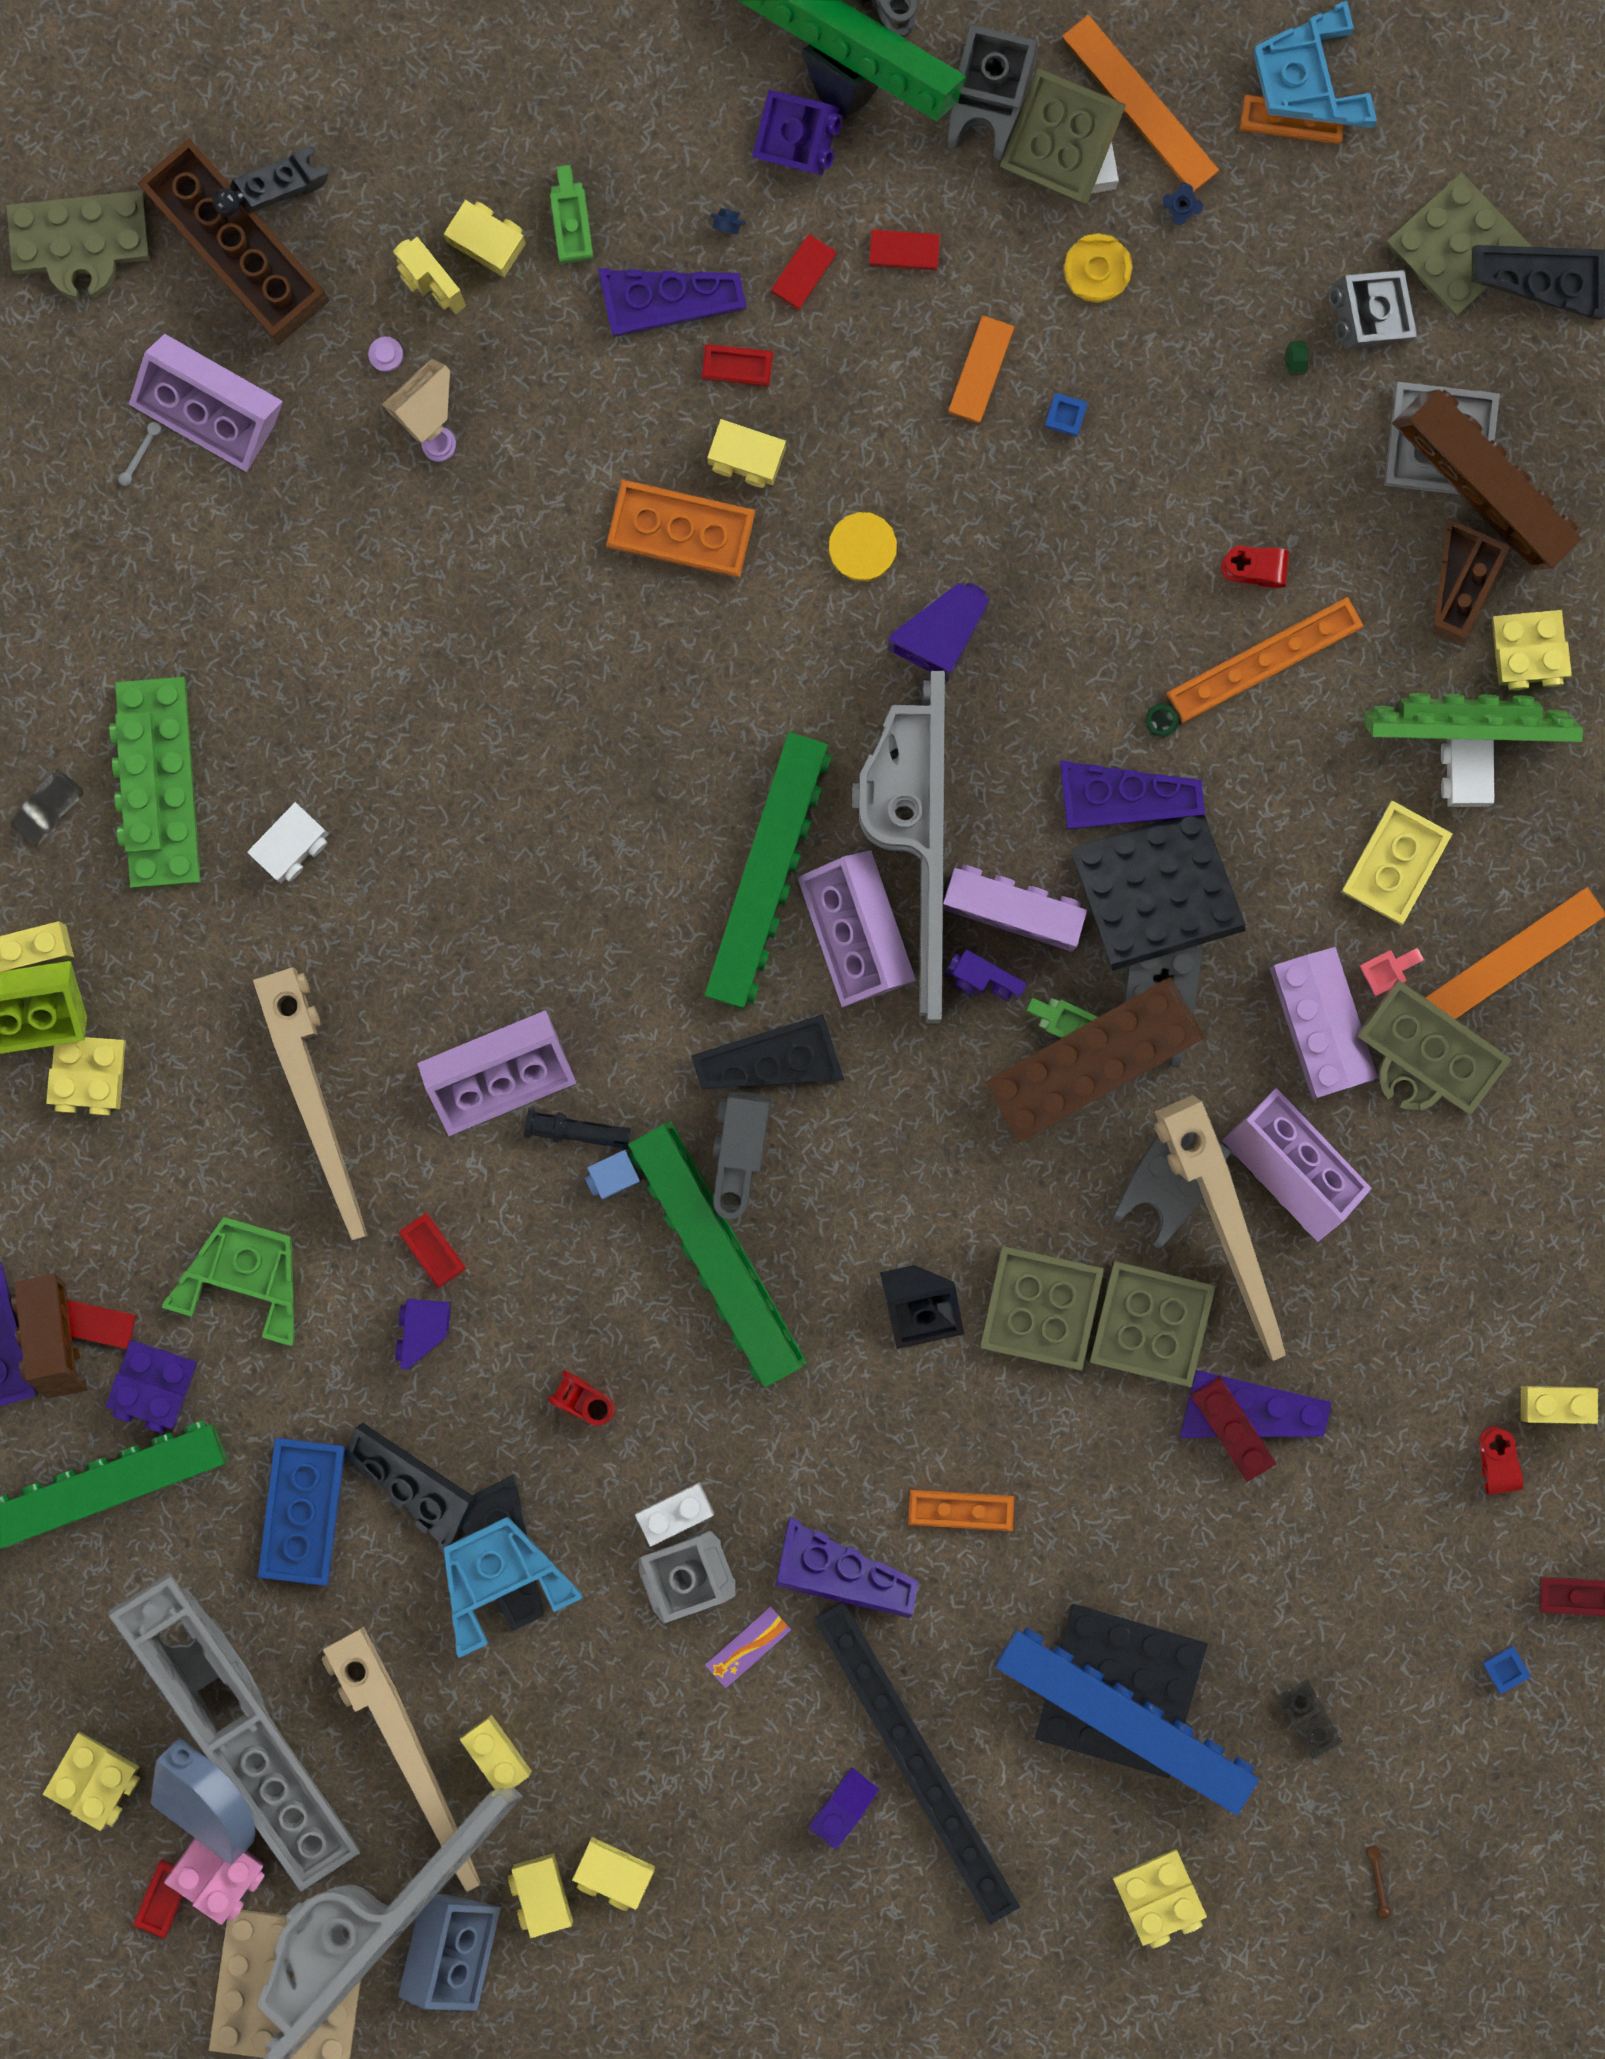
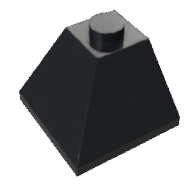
M810 44L802 50V57L819 99L826 104L839 107V114L844 118L865 106L879 87Z
M915 1265L880 1272L896 1349L964 1334L954 1281Z

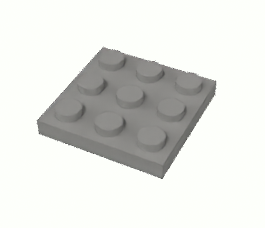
M1397 382L1395 384L1384 486L1460 495L1402 435L1392 422L1421 393L1437 389L1441 391L1446 390L1458 401L1459 405L1457 408L1465 416L1470 415L1479 422L1483 428L1481 433L1489 442L1491 440L1495 441L1500 394Z

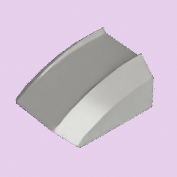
M711 1531L638 1558L639 1574L651 1606L663 1623L716 1606L735 1597V1579L731 1574L723 1553L721 1541Z

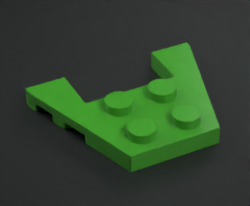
M223 1217L199 1251L191 1266L182 1275L172 1293L163 1302L162 1308L193 1317L204 1282L270 1301L272 1304L262 1338L293 1346L295 1342L292 1237Z

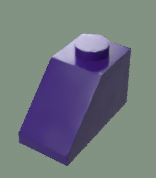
M851 1767L811 1818L809 1829L837 1850L858 1823L879 1788Z

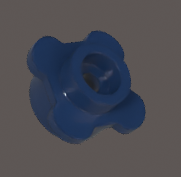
M1182 184L1178 191L1173 194H1166L1163 197L1162 204L1165 208H1169L1170 213L1173 215L1172 220L1177 225L1184 224L1187 218L1193 214L1198 215L1203 210V203L1195 198L1192 193L1193 187L1190 184ZM1184 201L1186 206L1180 207L1179 203Z
M720 208L719 214L711 213L710 217L714 218L712 228L733 234L739 233L740 225H745V221L739 219V212Z

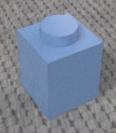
M626 1150L587 1167L590 1175L585 1177L593 1196L600 1194L603 1200L641 1182Z

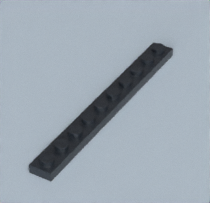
M840 1602L814 1617L815 1623L989 1924H993L1020 1908L1017 1899L847 1605L844 1602Z

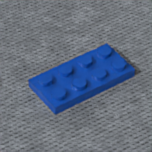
M275 1438L258 1578L329 1585L346 1446Z

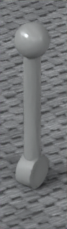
M151 422L147 426L148 434L127 470L118 477L121 485L127 486L131 483V475L154 436H158L161 433V427L157 422Z

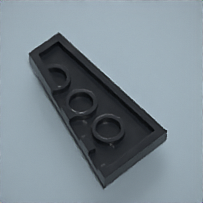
M1476 245L1472 247V282L1598 320L1605 319V249Z
M823 1014L691 1055L701 1089L844 1081Z
M363 1422L358 1425L353 1432L345 1455L376 1486L381 1484L389 1492L390 1500L399 1509L404 1507L417 1520L415 1525L424 1534L429 1532L439 1542L437 1547L444 1553V1547L456 1542L475 1497Z
M515 1474L473 1494L475 1500L462 1527L466 1537L506 1517H509L527 1535ZM537 1579L496 1599L511 1631L544 1616Z

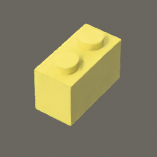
M465 200L444 232L446 242L500 276L505 277L526 244L524 235L521 234L523 230L508 219L501 222L493 217L494 212L486 205L478 201L473 205Z
M720 419L707 457L708 464L712 465V470L720 475L732 477V474L736 473L745 476V482L753 486L764 488L765 483L773 486L786 449V441Z
M59 921L0 936V972L47 965L74 958L66 924Z
M1521 1386V1421L1530 1423L1598 1424V1388Z
M492 1714L460 1738L464 1747L495 1790L500 1788L507 1790L511 1787H516L530 1776L531 1769Z
M591 1837L572 1881L577 1882V1888L586 1894L596 1896L598 1892L609 1897V1903L616 1908L628 1911L630 1907L636 1910L652 1877L655 1866Z
M555 1854L514 1864L511 1869L512 1875H508V1882L512 1895H519L522 1908L518 1909L517 1913L522 1930L528 1929L530 1938L571 1927L573 1919Z

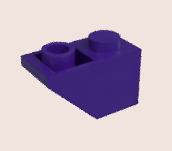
M409 1298L406 1301V1305L400 1306L398 1323L399 1326H404L403 1340H397L395 1360L401 1361L400 1369H410L448 1337L451 1302Z

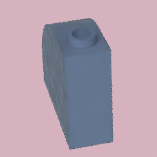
M179 1738L156 1760L151 1805L229 1865H232L254 1843L255 1823L252 1813L236 1786L213 1762L183 1739Z

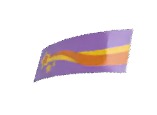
M770 1606L742 1633L706 1663L705 1666L727 1688L791 1629Z

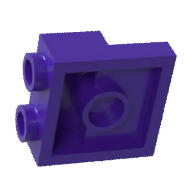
M768 90L752 158L823 176L824 170L829 169L833 163L834 152L830 149L833 135H838L842 127V116L839 115L840 108Z
M968 950L964 952L963 956L955 954L945 972V975L951 977L950 979L956 982L953 987L969 997H972L974 992L981 995L986 985L989 984L993 987L990 991L993 995L1009 1002L1011 997L1018 1000L1027 985L1025 982Z
M130 1340L120 1372L116 1374L106 1407L113 1409L111 1416L124 1421L132 1422L133 1416L146 1420L144 1427L157 1432L165 1433L166 1427L170 1429L176 1428L198 1362Z

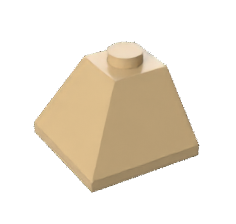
M431 359L382 404L421 443L425 440L429 442L436 438L443 430L442 424L447 420L450 370L446 365Z

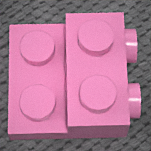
M194 1838L164 1883L193 1902L195 1908L222 1925L226 1919L233 1921L244 1905L240 1899L246 1890L254 1892L265 1876V1874L260 1872L263 1868V1861L246 1850L232 1865H229Z

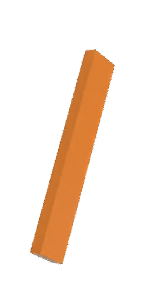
M1089 15L1062 35V41L1110 98L1126 104L1123 113L1180 181L1193 187L1192 193H1195L1219 173L1217 166Z
M1346 597L1170 690L1165 695L1177 713L1179 721L1183 724L1359 631L1364 625L1349 598Z
M1586 887L1425 998L1456 1019L1604 918L1605 911L1589 888Z

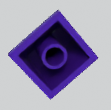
M969 582L966 586L957 583L894 631L888 640L887 650L930 673L931 671H945V681L948 682L987 610L989 598L984 596L986 592Z

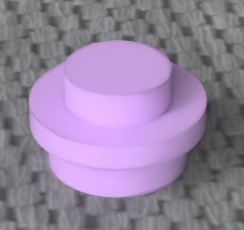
M381 337L371 344L368 356L371 364L377 370L389 372L401 364L403 350L395 339Z
M443 427L442 432L436 438L429 442L427 440L422 442V449L429 459L437 462L445 461L454 454L456 440L452 432Z

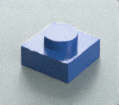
M1055 393L1044 428L1078 437L1088 402Z
M1512 1645L1481 1662L1500 1694L1531 1677Z

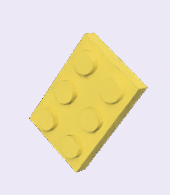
M1391 801L1341 892L1392 921L1403 925L1448 844L1452 833L1400 804Z

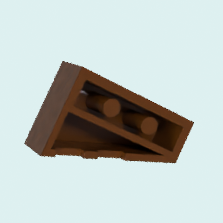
M1447 519L1433 634L1465 648L1510 557V545L1452 519Z
M55 1273L14 1282L15 1294L12 1295L11 1302L19 1320V1327L15 1328V1336L18 1346L22 1348L23 1360L19 1361L22 1379L46 1398L87 1391L86 1380L78 1378L74 1361L81 1358L79 1347L72 1348L67 1306L69 1299L65 1282Z

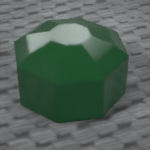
M1290 341L1286 348L1285 364L1291 376L1305 375L1308 371V349L1304 341Z
M1162 703L1148 709L1145 724L1151 735L1161 738L1176 732L1179 717L1174 708Z

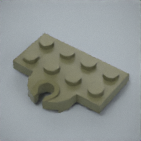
M142 190L6 205L11 265L14 275L48 272L49 279L61 295L63 294L70 299L79 301L80 294L74 287V281L79 275L87 274L91 276L88 291L91 298L94 299L107 289L110 290L116 279L117 264L151 260L145 196Z
M1399 979L1394 982L1356 1034L1360 1039L1384 1055L1379 1065L1378 1080L1388 1100L1394 1095V1086L1398 1081L1407 1080L1412 1083V1092L1407 1097L1401 1098L1398 1104L1400 1108L1406 1110L1422 1111L1433 1106L1443 1096L1471 1116L1512 1060L1505 1053Z

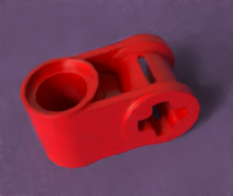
M1236 546L1222 560L1221 572L1228 581L1234 583L1283 588L1287 584L1289 551L1272 547ZM1236 557L1240 558V563L1245 565L1241 571L1237 570V565L1232 563Z
M563 1370L562 1381L554 1395H549L547 1401L589 1424L597 1426L609 1423L616 1413L614 1401L608 1395L592 1387L585 1380L567 1370ZM571 1386H573L572 1389H571V1391H570V1393L568 1394L567 1398L565 1399V1397H566L567 1393L569 1392ZM598 1399L604 1401L608 1407L607 1415L601 1420L595 1419L590 1413L591 1404Z
M1498 1426L1486 1428L1479 1437V1448L1482 1460V1476H1486L1487 1483H1484L1487 1496L1522 1491L1523 1477L1514 1437L1508 1431ZM1496 1435L1505 1440L1504 1444L1499 1445L1498 1452L1490 1447V1443L1495 1442Z

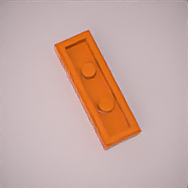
M1244 95L1239 131L1334 144L1342 143L1344 124L1268 115L1264 97Z
M982 315L948 410L949 414L977 424L981 423L1015 326Z
M910 1489L908 1525L1013 1531L1015 1496Z

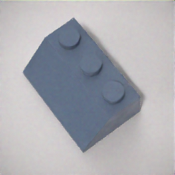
M436 1894L416 1917L398 1997L423 2009L477 2011L501 1907L452 1895Z

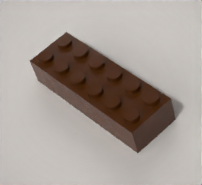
M190 138L138 182L145 196L277 345H280L329 302L321 286L255 212L247 214L242 204H239L238 210L230 216H223L214 210L212 205L214 194L220 189H231L230 183Z
M1440 389L1421 393L1392 424L1533 570L1554 568L1582 539L1576 532L1578 529L1577 525L1564 514L1560 516L1552 507L1554 505L1553 500L1544 491L1535 490L1528 482L1530 476L1518 465L1512 466L1505 458L1507 453L1501 445L1494 440L1489 442L1481 433L1483 428L1479 422L1470 415L1465 416L1457 408L1459 403L1452 394Z
M1170 977L987 1080L985 1084L1020 1143L1206 1037L1173 979Z

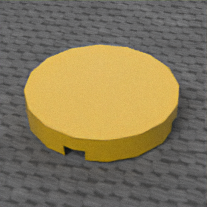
M1097 233L1084 236L1070 248L1066 255L1063 270L1066 283L1075 295L1085 301L1101 303L1111 301L1124 291L1130 281L1132 262L1129 252L1117 239L1110 235Z
M857 512L844 517L835 525L829 539V555L833 566L842 575L853 581L868 582L881 577L891 567L896 557L897 540L893 529L883 518L873 513Z

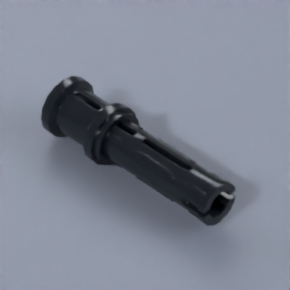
M529 1107L524 1138H530L533 1135L551 1138L555 1143L566 1139L627 1150L631 1128L569 1119L562 1112H557L556 1115L535 1112L534 1108Z

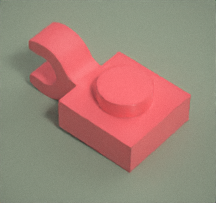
M1418 948L1397 959L1392 951L1389 950L1359 967L1373 995L1377 996L1389 990L1397 979L1402 982L1407 981L1402 971L1424 959Z

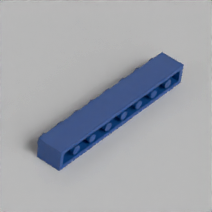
M1026 1627L1023 1632L1017 1628L1014 1629L994 1663L997 1669L1238 1816L1259 1781V1778L1252 1773L1255 1768L1253 1765L1238 1756L1232 1761L1222 1755L1225 1748L1209 1738H1206L1204 1743L1192 1736L1195 1730L1180 1720L1176 1719L1174 1724L1162 1718L1164 1711L1154 1704L1146 1701L1143 1706L1131 1699L1134 1693L1123 1685L1116 1682L1114 1687L1103 1682L1104 1674L1092 1666L1086 1664L1082 1669L1071 1661L1074 1656L1056 1645L1054 1650H1051L1041 1644L1044 1637L1030 1628Z

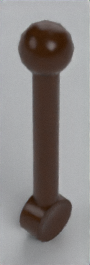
M1372 1845L1367 1849V1856L1372 1861L1380 1906L1377 1914L1381 1919H1387L1391 1915V1910L1386 1906L1378 1858L1381 1856V1850L1379 1847Z

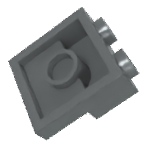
M1404 270L1345 275L1332 283V288L1329 292V302L1333 308H1337L1339 318L1335 327V334L1339 341H1343L1345 350L1372 348L1381 343L1411 341L1417 337Z

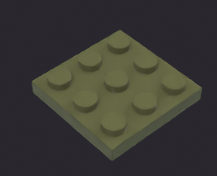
M1037 68L1000 167L1077 201L1088 203L1126 104Z
M1462 172L1385 243L1455 318L1488 288L1487 286L1472 282L1473 246L1532 247Z
M1001 1246L980 1348L1082 1371L1104 1268Z
M1113 1261L1089 1363L1192 1387L1216 1286Z

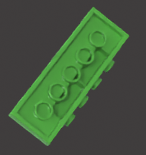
M175 677L115 682L118 714L115 715L116 723H110V739L112 744H118V757L112 758V770L114 778H120L121 791L115 792V807L117 812L123 813V826L117 827V838L119 846H125V852L128 853L130 888L201 883L186 678Z
M1410 693L1409 698H1400L1399 712H1395V708L1391 706H1374V711H1364V726L1372 737L1582 742L1583 727L1572 716H1567V711L1547 710L1546 715H1543V707L1537 701H1534V697L1525 695L1513 696V701H1501L1499 696L1479 695L1478 700H1465V696L1461 694H1444V699H1430L1429 694Z

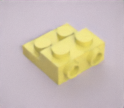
M418 237L412 241L407 239L401 242L393 250L399 264L396 268L401 274V279L411 292L418 289L425 296L428 292L432 291V296L442 309L445 310L450 307L455 314L466 306L460 289Z
M1562 610L1501 615L1491 618L1498 686L1508 685L1509 691L1528 689L1529 683L1542 682L1544 688L1564 685L1563 680H1567L1572 676L1568 642H1565Z
M85 1037V1041L54 1045L52 1069H49L46 1104L55 1105L56 1112L76 1113V1106L90 1107L89 1114L110 1115L111 1109H120L126 1041Z
M79 1732L43 1795L72 1811L71 1815L102 1831L106 1825L113 1827L120 1816L123 1808L119 1807L118 1804L124 1794L130 1796L136 1788L140 1777L135 1774L140 1766Z
M1177 1849L1112 1877L1143 1946L1150 1944L1151 1948L1160 1947L1171 1940L1169 1934L1182 1929L1183 1934L1191 1933L1203 1926L1201 1920L1207 1918Z

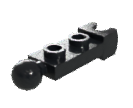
M308 146L293 152L291 157L232 179L231 189L224 188L217 191L213 196L212 205L214 210L223 216L233 215L238 210L239 204H242L247 214L302 192L305 195L320 189L328 179L329 170L327 167L312 168L309 166L310 156L314 155L315 148Z

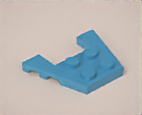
M1347 1L1335 5L1334 9L1323 15L1319 13L1311 17L1309 22L1295 29L1290 28L1254 47L1253 56L1268 115L1367 128L1375 127L1377 118L1370 93L1335 98L1321 40L1352 35L1354 27Z
M509 1517L444 1547L452 1606V1620L456 1638V1652L459 1658L488 1644L487 1638L473 1611L478 1607L536 1579L539 1580L554 1612L583 1598L578 1588Z

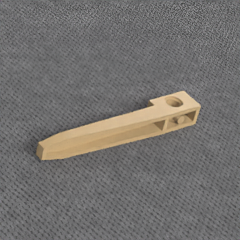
M292 967L255 979L253 982L275 1050L352 1240L366 1237L367 1232L305 1042V1039L318 1035L315 1027L321 1025L315 1006L309 1007L305 994L310 993L304 973L298 974L297 969ZM288 997L295 998L298 1005L296 1012L291 1016H284L280 1008L282 1001Z
M1191 1095L1155 1111L1159 1122L1154 1124L1155 1130L1163 1144L1167 1142L1171 1152L1167 1156V1160L1173 1173L1181 1175L1188 1182L1194 1179L1197 1180L1254 1327L1267 1356L1274 1361L1286 1355L1278 1324L1227 1163L1203 1102ZM1193 1132V1142L1187 1147H1182L1181 1140L1183 1136Z
M362 1627L326 1646L323 1649L325 1656L322 1657L323 1664L331 1676L336 1674L342 1686L338 1688V1692L347 1707L352 1705L356 1712L368 1705L442 1847L458 1828L400 1696L365 1628ZM359 1662L364 1666L365 1676L363 1679L356 1680L349 1675V1663ZM469 1857L456 1872L466 1892L479 1886L481 1883L471 1857Z

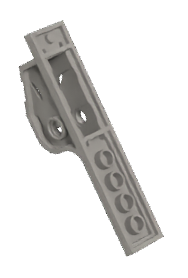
M931 671L929 680H923L922 705H892L883 724L884 730L874 754H869L860 773L859 783H853L852 808H859V823L867 840L880 849L908 852L920 860L919 1016H926V1023H940L942 1020L945 671ZM898 749L899 756L892 760L890 752ZM900 807H908L914 816L909 820H901L896 816L895 811Z
M169 1572L108 1611L113 1623L207 1758L239 1790L252 1813L255 1827L300 1892L360 1854L359 1847L276 1728L265 1708L261 1692L245 1664L224 1633L203 1610L187 1588L182 1591ZM181 1620L194 1639L188 1645L168 1646L160 1641V1632L176 1621ZM220 1677L223 1683H227L234 1692L245 1714L218 1731L215 1720L198 1691Z
M514 1787L507 1790L500 1788L489 1793L390 1906L378 1901L364 1888L346 1884L334 1887L311 1899L308 1898L303 1904L299 1902L286 1915L285 1919L288 1921V1924L281 1930L274 1951L277 1957L268 1985L264 1984L257 2005L283 2033L279 2032L266 2045L265 2048L269 2053L263 2059H291L520 1801L523 1796ZM344 1928L348 1930L349 1936L345 1933ZM293 1971H294L295 1977H291V1974H292Z

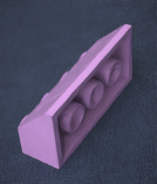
M166 334L145 351L129 401L130 406L246 472L275 426L283 403L282 400Z
M871 850L844 856L797 877L842 1007L895 990L916 981Z
M963 865L962 869L954 868L943 902V911L1071 952L1077 947L1087 912L1086 909L1080 908V901L1064 896L1061 897L1060 901L1047 897L1048 891L1028 886L1026 891L1014 887V880L996 875L995 879L992 880L981 876L982 870L972 866Z
M1336 947L1301 956L1270 967L1269 969L1311 1098L1315 1099L1378 1079L1368 1045L1356 1035L1362 1026Z
M546 1010L417 1063L425 1089L448 1136L576 1084L572 1070Z
M1277 1088L1222 1140L1232 1153L1254 1174L1255 1178L1276 1197L1278 1202L1293 1215L1304 1230L1310 1233L1317 1242L1340 1225L1372 1189Z

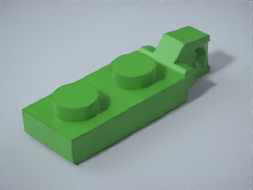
M571 165L557 167L559 186H552V193H550L559 262L563 264L593 260L585 191L582 188V183L573 184Z
M1032 998L1025 1010L1041 1018L1038 1026L1045 1029V1032L1060 1039L1098 1018L1070 1003L1053 998L1050 999L1048 1005Z

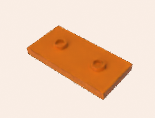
M622 479L606 548L740 578L756 510Z

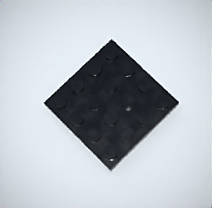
M1205 815L1168 819L1071 848V856L1112 971L1246 931L1245 921Z
M1073 1603L1060 1647L1074 1656L1071 1661L1082 1669L1086 1664L1092 1666L1104 1674L1103 1682L1114 1687L1116 1682L1123 1685L1134 1693L1131 1699L1143 1706L1146 1701L1154 1704L1164 1711L1162 1718L1174 1724L1176 1719L1183 1723L1186 1722L1208 1643ZM1045 1699L1034 1737L1036 1740L1168 1779L1170 1778V1774L1048 1699Z

